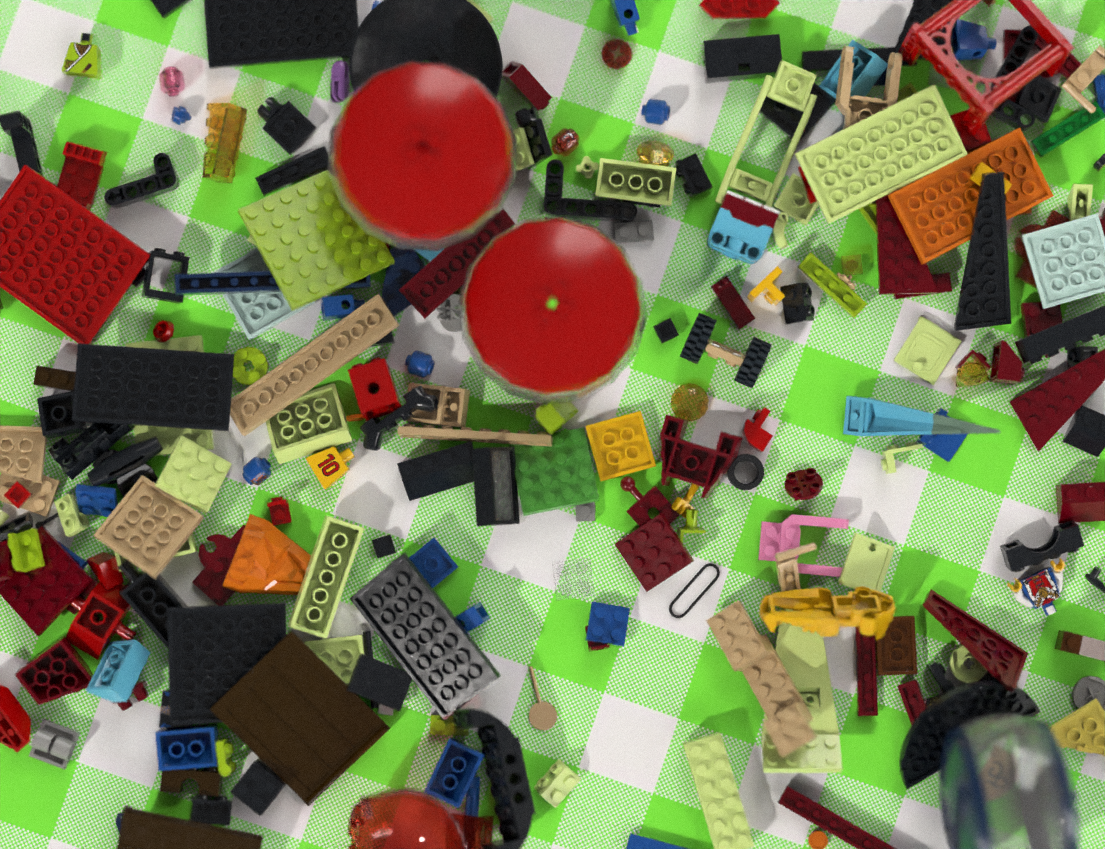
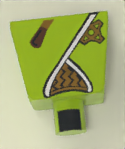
M82 33L80 43H70L62 66V72L65 75L102 79L101 49L97 45H92V34Z

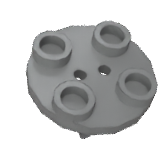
M452 294L440 305V308H437V312H439L437 319L440 320V323L446 330L459 332L467 328L464 296Z

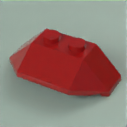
M0 685V743L13 749L15 752H19L30 743L31 718L9 688Z

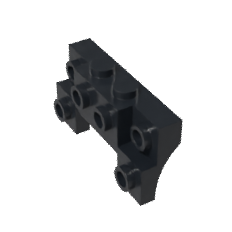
M93 423L70 444L64 438H61L48 451L54 460L59 463L65 474L73 480L127 434L131 428L123 424Z

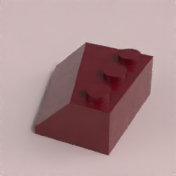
M62 636L14 674L38 705L87 688L93 677L87 663L65 636Z

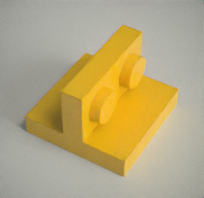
M777 266L748 294V300L752 303L763 292L765 294L763 296L769 304L776 306L785 295L773 282L783 271Z

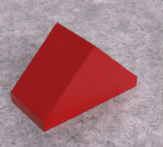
M102 552L87 559L89 566L107 591L124 582L122 573L119 572L116 556Z

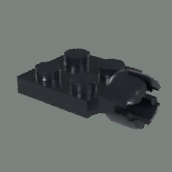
M269 97L265 100V104L271 110L269 111L262 104L257 110L258 115L266 122L262 129L291 156L312 134L316 126L289 101L282 105L273 97Z
M532 106V109L522 108L515 113L518 126L525 130L535 163L529 167L537 166L552 156L542 119L539 118L537 109Z

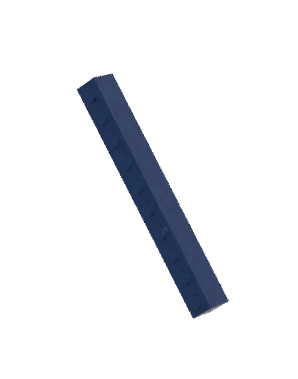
M270 271L175 274L176 296L281 292ZM370 275L339 290L369 289L371 287Z

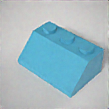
M852 39L848 45L855 47L853 49L852 63H854L850 96L866 97L888 64L878 55ZM841 56L819 85L821 89L835 99Z
M136 639L110 642L86 691L112 702H126L131 696L133 687L138 681L139 675L146 665L151 652Z

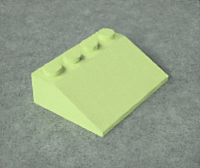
M335 383L306 392L266 421L273 453L279 464L353 441Z

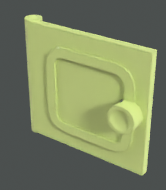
M920 316L917 324L893 361L934 385L962 341L925 317Z
M854 533L838 583L853 589L863 586L881 592L895 547Z

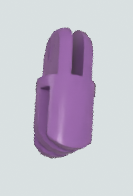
M337 61L332 66L330 99L333 103L349 100L350 71L349 65L344 61Z

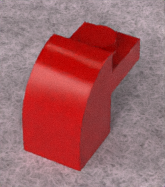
M765 407L762 410L757 409L752 417L755 420L754 422L746 419L743 425L744 439L759 452L764 451L773 435L761 428V425L771 412Z

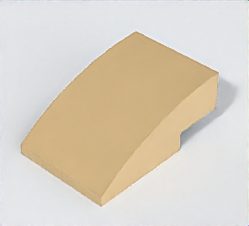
M409 383L408 392L418 386H422L426 394L437 397L438 406L434 412L416 410L412 413L413 416L406 421L457 428L466 427L470 390Z

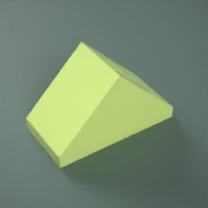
M1093 184L1072 185L1067 198L1070 221L1090 216Z

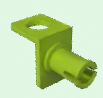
M686 509V526L677 527V536L682 543L683 533H706L704 528L697 526L698 509Z

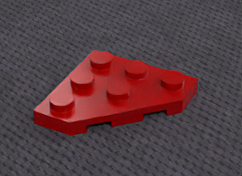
M703 0L699 7L712 19L767 18L780 3L777 0Z

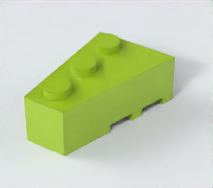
M562 395L547 405L543 403L535 410V419L549 435H552L576 415L579 410L567 397Z

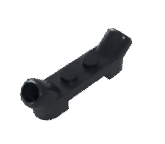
M422 386L409 391L403 396L407 402L383 420L371 418L360 427L365 435L363 447L374 451L381 449L384 432L387 430L390 432L397 428V423L410 419L413 416L412 413L416 410L434 412L438 406L437 397L426 394Z

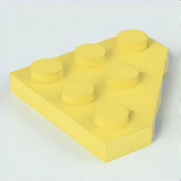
M1097 699L1092 700L1050 726L1060 747L1105 756V711Z

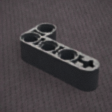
M158 153L153 159L157 174L107 190L104 195L106 203L112 208L117 209L174 191L179 186V178L172 159L165 153ZM162 159L168 160L165 167L159 166ZM173 177V183L165 185L166 178ZM152 182L155 183L154 190L147 191V185ZM136 188L137 194L134 197H129V191ZM114 195L117 196L116 202L112 201L114 199Z

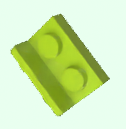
M32 528L17 534H8L9 540L7 543L12 552V565L16 571L25 573L45 566L37 529Z

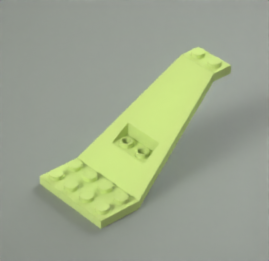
M779 607V611H796ZM782 622L778 629L775 651L814 718L809 724L817 738L787 756L781 757L763 724L761 736L763 773H842L840 736L824 639L816 631L814 633H810L809 630L802 632V627Z

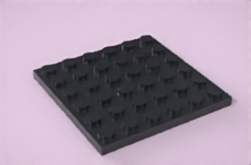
M286 603L167 607L170 725L222 722L210 708L286 636Z

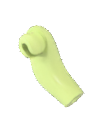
M786 212L779 213L772 230V237L780 250L788 246L784 235V229L789 220Z

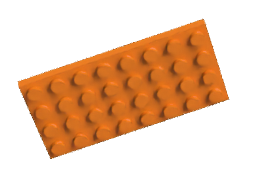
M1020 127L888 195L921 264H925L970 240L980 186L969 178L980 162H983L995 172H1004V178L1012 184L1005 195L1006 221L1053 197L1051 189Z

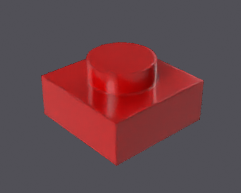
M16 481L4 496L20 509L32 496V493L19 481Z

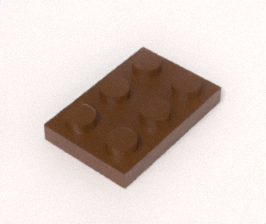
M893 616V621L889 623L884 636L876 641L878 676L917 674L914 616Z

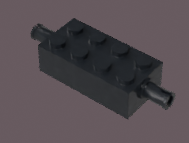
M126 560L118 567L129 579L128 583L121 588L120 594L168 648L167 607H187V605L160 574L155 579L144 571L138 572Z

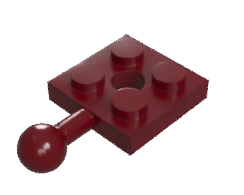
M627 476L621 480L620 486L622 490L630 492L637 500L626 512L639 527L652 519L648 516V510L652 507L657 508L659 514L663 513L669 524L680 516L677 510L675 511L671 508L672 504L656 486L643 496L635 487L636 483L632 477Z

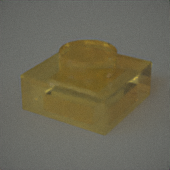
M861 254L841 257L844 275L863 274Z

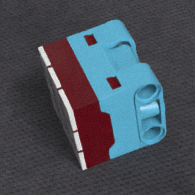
M727 190L707 238V245L710 249L734 260L750 265L755 264L763 255L780 211Z

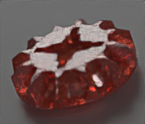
M612 39L606 42L602 49V59L608 67L621 69L631 61L632 50L628 43L622 39ZM620 47L622 56H618L614 61V54L610 51H616Z

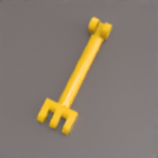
M692 484L683 499L676 497L671 508L675 511L677 510V513L686 518V509L692 510L694 508L689 503L699 486Z

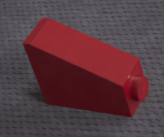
M511 61L502 70V78L531 107L533 106L539 111L549 105V100L552 97L523 64Z

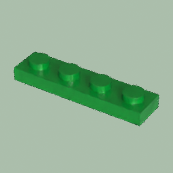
M1097 101L1091 103L1096 107L1094 113H1090L1083 108L1030 141L1039 157L1041 158L1104 119L1105 114Z

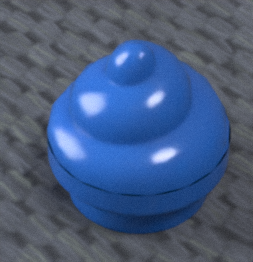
M185 107L173 108L171 122L181 125L191 120L192 117Z

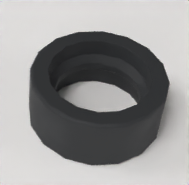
M751 454L737 456L727 470V477L730 483L740 490H751L757 487L762 482L764 476V467L761 461ZM741 461L752 462L757 469L756 478L750 483H741L734 475V469Z

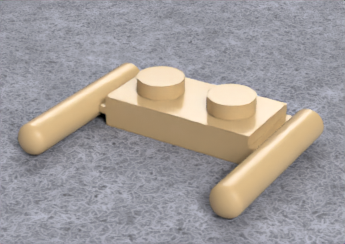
M1101 45L1061 86L1090 113H1094L1096 107L1081 92L1105 68V49Z
M815 543L775 554L780 592L801 589L795 556L816 550Z

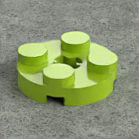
M245 347L238 349L234 353L233 377L239 383L251 386L268 373V361L259 349ZM247 361H252V365H254V369H250V372L246 371V367H244V364L248 363Z

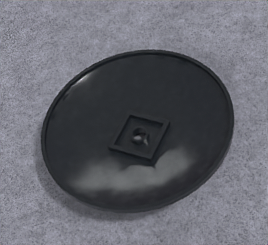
M384 0L365 17L355 34L349 59L350 79L354 93L358 92L376 74L408 63H421L427 60L431 64L446 65L477 80L494 100L497 97L503 69L500 45L488 20L467 0Z

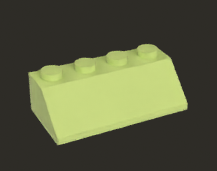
M600 158L595 196L671 206L676 168Z

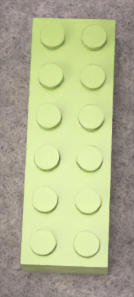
M325 515L288 622L289 627L327 639L364 531L363 527Z
M716 732L682 742L713 848L748 849L755 847L721 733Z

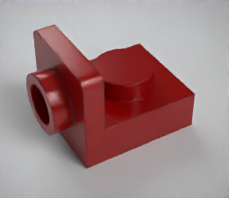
M283 497L271 498L272 502L267 503V506L270 510L272 524L276 526L291 523L292 518L288 500H283Z

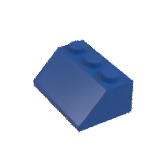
M217 724L161 728L155 732L159 771L218 766L215 742L219 740Z
M450 737L424 792L454 807L460 808L483 760L484 754Z

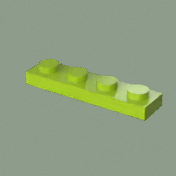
M810 253L799 264L798 268L853 319L867 305L861 297L814 254Z

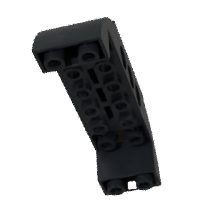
M476 709L453 710V723L457 730L479 728L478 737L482 742V754H484V759L486 760V774L490 778V792L494 797V810L499 819V832L503 839L483 844V849H521L531 827L532 815L536 813L519 737H515L510 729L492 714Z

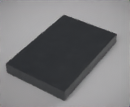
M359 654L346 690L400 711L412 678L401 669L364 654Z

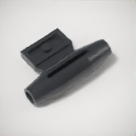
M156 436L137 442L106 458L89 471L87 476L93 486H99L117 479V487L123 497H125L142 475L156 484L158 477L152 467L146 463L160 453L163 448Z

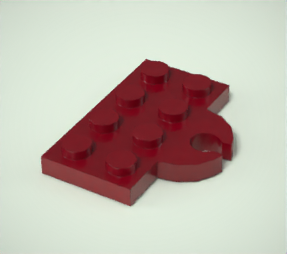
M245 525L232 538L221 534L207 537L208 541L216 544V550L212 553L207 551L204 544H201L199 547V559L205 568L192 583L217 605H224L236 592L222 585L243 535Z

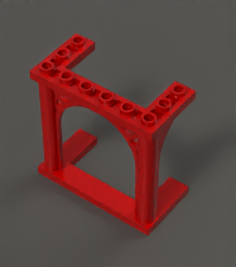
M953 0L919 25L916 22L910 27L898 53L902 54V60L910 66L922 54L925 59L934 65L936 72L942 74L947 80L948 85L959 93L961 100L970 106L961 123L965 131L971 133L973 137L980 132L992 111L1044 70L1051 77L1058 73L1074 49L1069 41L1031 0H1009V2L1048 43V46L1006 76L999 78L977 76L960 65L951 49L950 34L954 23L982 0ZM983 0L988 7L996 2V0ZM943 28L946 30L945 34L941 32ZM935 37L942 38L945 44L937 45L932 39ZM978 82L983 83L985 86L983 94H980L975 88ZM991 83L994 84V85H996L995 87H992V91H990V89H991L990 84H991Z

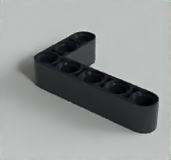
M1032 26L1024 27L1017 35L994 78L1010 74L1005 70L1007 65L1011 66L1013 71L1023 65L1038 37V32ZM1024 33H1029L1031 40H1026ZM1019 49L1022 52V57L1015 55L1014 50ZM991 83V84H990V87H991L990 91H992V87H995L996 85H994V84ZM1009 99L1003 101L991 113L992 116L1015 129L1020 127L1022 131L1029 129L1035 122V116L1031 111ZM1009 108L1012 112L1011 116L1006 115L1003 109ZM1020 118H1027L1028 125L1022 124Z
M19 110L1 114L0 125L2 130L12 138L19 172L24 165H28L43 176L30 120Z
M557 159L551 160L547 164L544 212L549 217L614 222H632L635 220L637 207L630 202L562 198L563 164ZM554 165L559 166L561 169L557 174L550 171V168ZM552 184H556L559 187V190L555 193L550 192L548 189ZM550 203H555L558 209L552 212L547 209V206ZM569 204L577 207L574 213H569L566 210ZM591 205L595 207L596 211L593 214H588L585 208ZM607 207H612L615 213L609 216L605 214L604 210ZM626 208H630L634 214L631 217H627L623 211Z

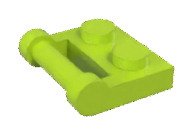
M223 738L216 741L215 745L219 772L222 776H228L236 770L237 765L232 761L231 756L234 753L233 743L229 742V738Z

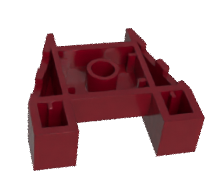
M666 415L661 430L662 485L669 486L671 477L704 487L701 498H708L738 456L743 437L721 432L716 449L683 440L688 420Z

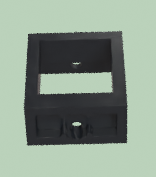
M154 248V251L148 252L150 253V258L146 265L142 297L178 304L183 303L184 296H176L175 293L150 289L154 258L180 262L179 274H187L190 257H186L185 253L173 251V254L166 253L165 249Z

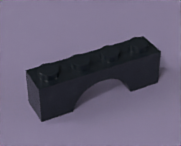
M1071 520L1054 526L1050 540L1041 547L1029 548L1017 539L1001 545L1000 548L1006 567L1011 572H1020L1025 569L1024 567L1039 565L1049 558L1056 559L1063 553L1076 552L1080 547L1084 546L1078 524Z

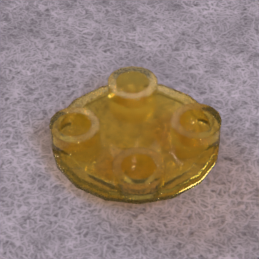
M659 141L643 142L636 150L639 162L643 164L668 167L669 162L674 157L673 149Z
M687 383L681 385L671 396L672 410L681 419L688 421L698 420L705 415L708 409L709 399L707 393L696 384Z

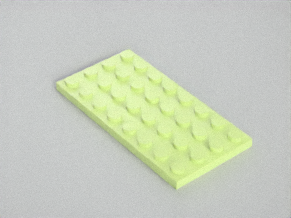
M935 84L795 153L828 224L968 155Z

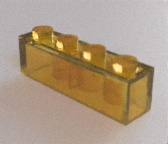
M207 103V110L210 113L209 118L206 119V126L209 127L208 136L205 137L207 152L204 153L203 178L219 183H232L235 176L236 162L239 157V147L243 138L242 133L244 123L246 122L247 109L231 103Z

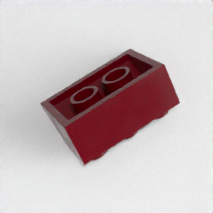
M1105 482L1055 485L1058 523H1065L1071 520L1074 522L1105 521Z

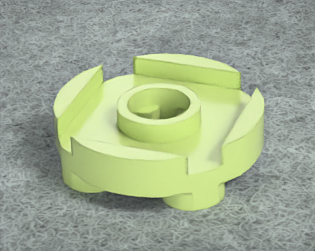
M963 645L952 651L949 658V669L956 679L965 683H973L982 679L988 671ZM967 658H970V661L974 662V665H971L970 669H967V666H964V662H966Z

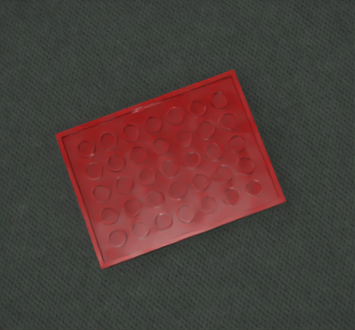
M24 165L0 200V287L78 344H91L148 262L150 253L30 166Z

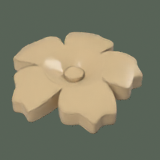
M837 273V276L852 290L855 289L856 285L850 282L853 278L852 275L847 277L844 274Z

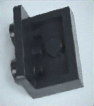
M800 282L781 286L780 290L785 295L782 299L785 324L814 321L815 309L811 302L812 290L809 284Z

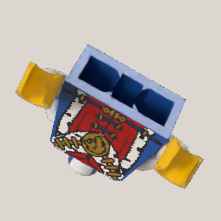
M1059 558L1058 564L1051 560L1050 564L1052 567H1046L1021 580L1014 578V585L1008 582L1007 586L1012 590L1016 601L1033 609L1042 606L1046 616L1055 613L1057 610L1052 601L1060 598L1063 586V569L1065 564L1061 558Z

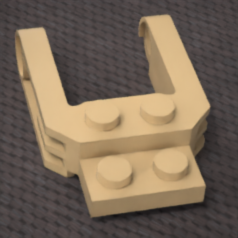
M843 47L835 102L837 108L845 116L843 129L897 103L902 54L891 52L889 55L884 98L882 100L858 95L850 96L854 63H852L853 49L855 47Z

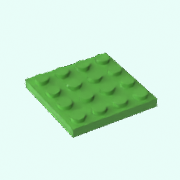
M584 427L552 434V447L509 444L510 447H515V476L523 516L599 501Z

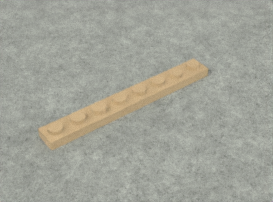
M404 424V426H398L397 433L400 438L552 447L553 443L552 436L548 435L547 432L529 434L528 431L522 430L518 431V433H510V430L500 429L499 432H491V429L487 428L472 431V428L461 427L460 430H455L451 426H442L439 429L434 428L432 425L415 427L414 424Z

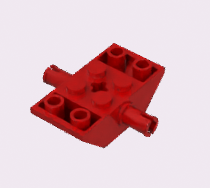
M99 581L86 600L78 596L70 605L79 611L72 621L66 636L69 643L99 660L115 634L126 640L134 639L133 636L137 632L123 624V619L131 608L129 603L120 594L121 588L125 586L124 584H120L107 591ZM97 614H103V620L98 621L99 617Z

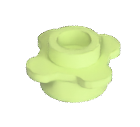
M588 156L583 157L581 164L576 166L577 172H581L586 179L592 178L594 171L599 169L598 163L591 161Z

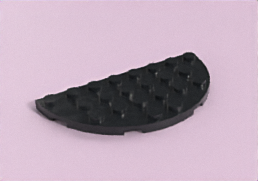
M993 680L965 684L945 693L932 702L917 717L904 739L899 760L900 774L904 786L909 789L940 770V758L946 734L956 726L965 730L973 750H976L1026 721L1027 717H1033L1040 712L1038 706L1019 687L1016 686V689L1010 693L999 681Z

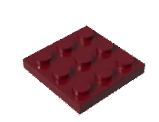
M660 513L615 543V546L646 592L694 561L663 513Z

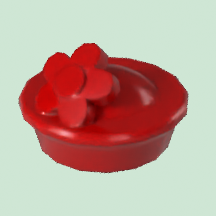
M160 321L155 325L153 335L158 342L163 343L173 337L174 325L171 321Z

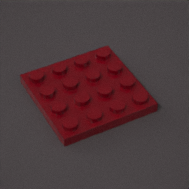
M42 526L37 531L45 566L25 573L16 571L13 567V578L0 581V595L38 636H41L93 581L50 532Z

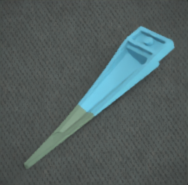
M846 396L843 434L887 436L1001 432L998 429L869 397Z

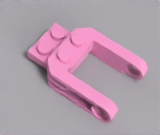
M791 514L781 523L761 521L758 560L776 561V553L799 547L800 525L848 529L849 520ZM797 563L798 573L840 577L843 567Z

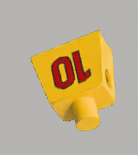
M334 446L311 455L306 460L324 490H327L350 470L346 462L355 456L350 448L339 453L338 449Z

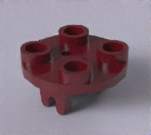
M814 468L789 472L786 475L785 491L795 501L809 500L821 493L823 480Z

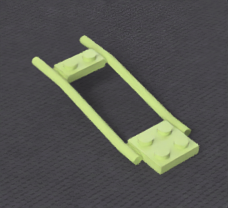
M782 60L779 63L774 78L766 75L730 160L715 202L722 204L727 189L730 187L765 201V205L772 208L781 182L818 97L810 94L817 76L816 74ZM766 96L804 112L773 184L745 171L736 169V165Z

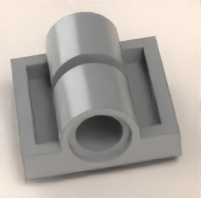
M43 719L40 728L33 737L29 756L65 770L80 732Z

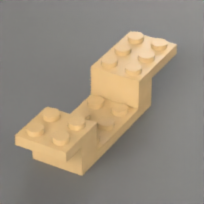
M736 601L706 620L733 670L743 672L768 718L762 723L781 757L787 756L817 738L809 724L814 718L768 636L760 635L757 632L741 601Z

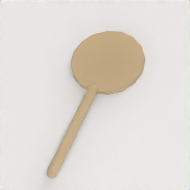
M530 666L529 670L538 703L531 707L529 721L536 729L548 730L556 723L557 711L551 703L541 702L534 670Z

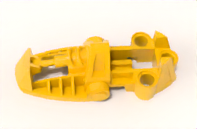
M857 587L855 592H848L847 596H832L831 591L826 588H809L765 595L760 604L759 615L771 632H774L775 627L782 624V622L802 627V632L809 630L810 633H814L816 631L817 634H820V637L837 636L840 627H859L860 633L870 636L875 634L877 641L884 636L889 623L893 621L896 607L892 596L871 590L868 587ZM774 606L796 611H775Z

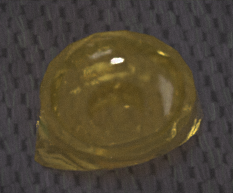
M974 362L963 364L957 370L955 387H970L988 382L989 377L985 367Z

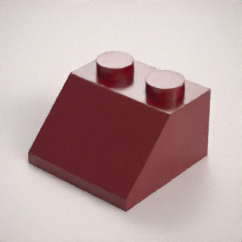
M1001 340L994 344L990 382L1013 385L1024 378L1025 368L1022 367L1023 362L1006 341Z

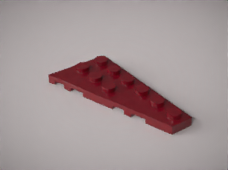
M889 194L875 200L879 295L938 293L927 263L921 264L890 202Z
M1105 349L1010 401L1038 452L1105 381Z
M930 590L922 606L1012 693L1016 689L1028 653L938 593Z

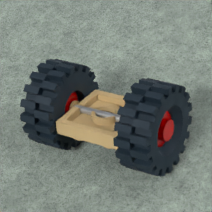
M699 313L680 357L698 364L705 349L708 352L707 355L712 358L718 359L720 357L725 359V363L730 366H740L734 381L753 388L772 344L753 337L744 355L742 352L710 339L717 320Z

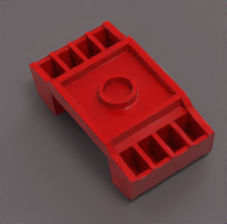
M67 141L62 153L65 156V161L57 187L90 210L100 183L107 152Z

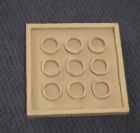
M142 475L96 531L94 537L156 579L204 517L176 497L156 487L155 483Z

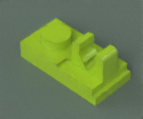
M431 714L430 734L469 736V729L457 730L453 723V715L444 720L440 715Z

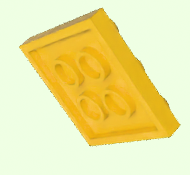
M641 411L585 426L600 482L656 467Z

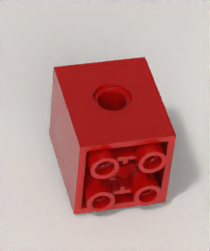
M374 358L368 364H356L352 366V369L348 370L361 414L366 421L393 413L402 406L390 367L385 358Z

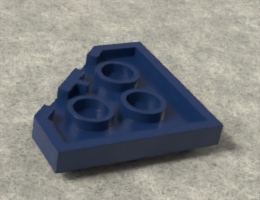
M398 244L390 250L395 263L387 267L381 297L394 317L412 305L399 290L425 267L411 245Z

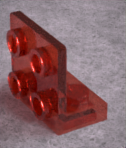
M449 813L446 849H483V844L492 842L494 816H471Z

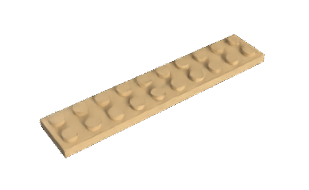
M377 294L231 399L230 416L243 436L251 433L400 326L383 298Z

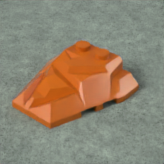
M250 514L222 586L239 593L298 595L311 555L271 522Z

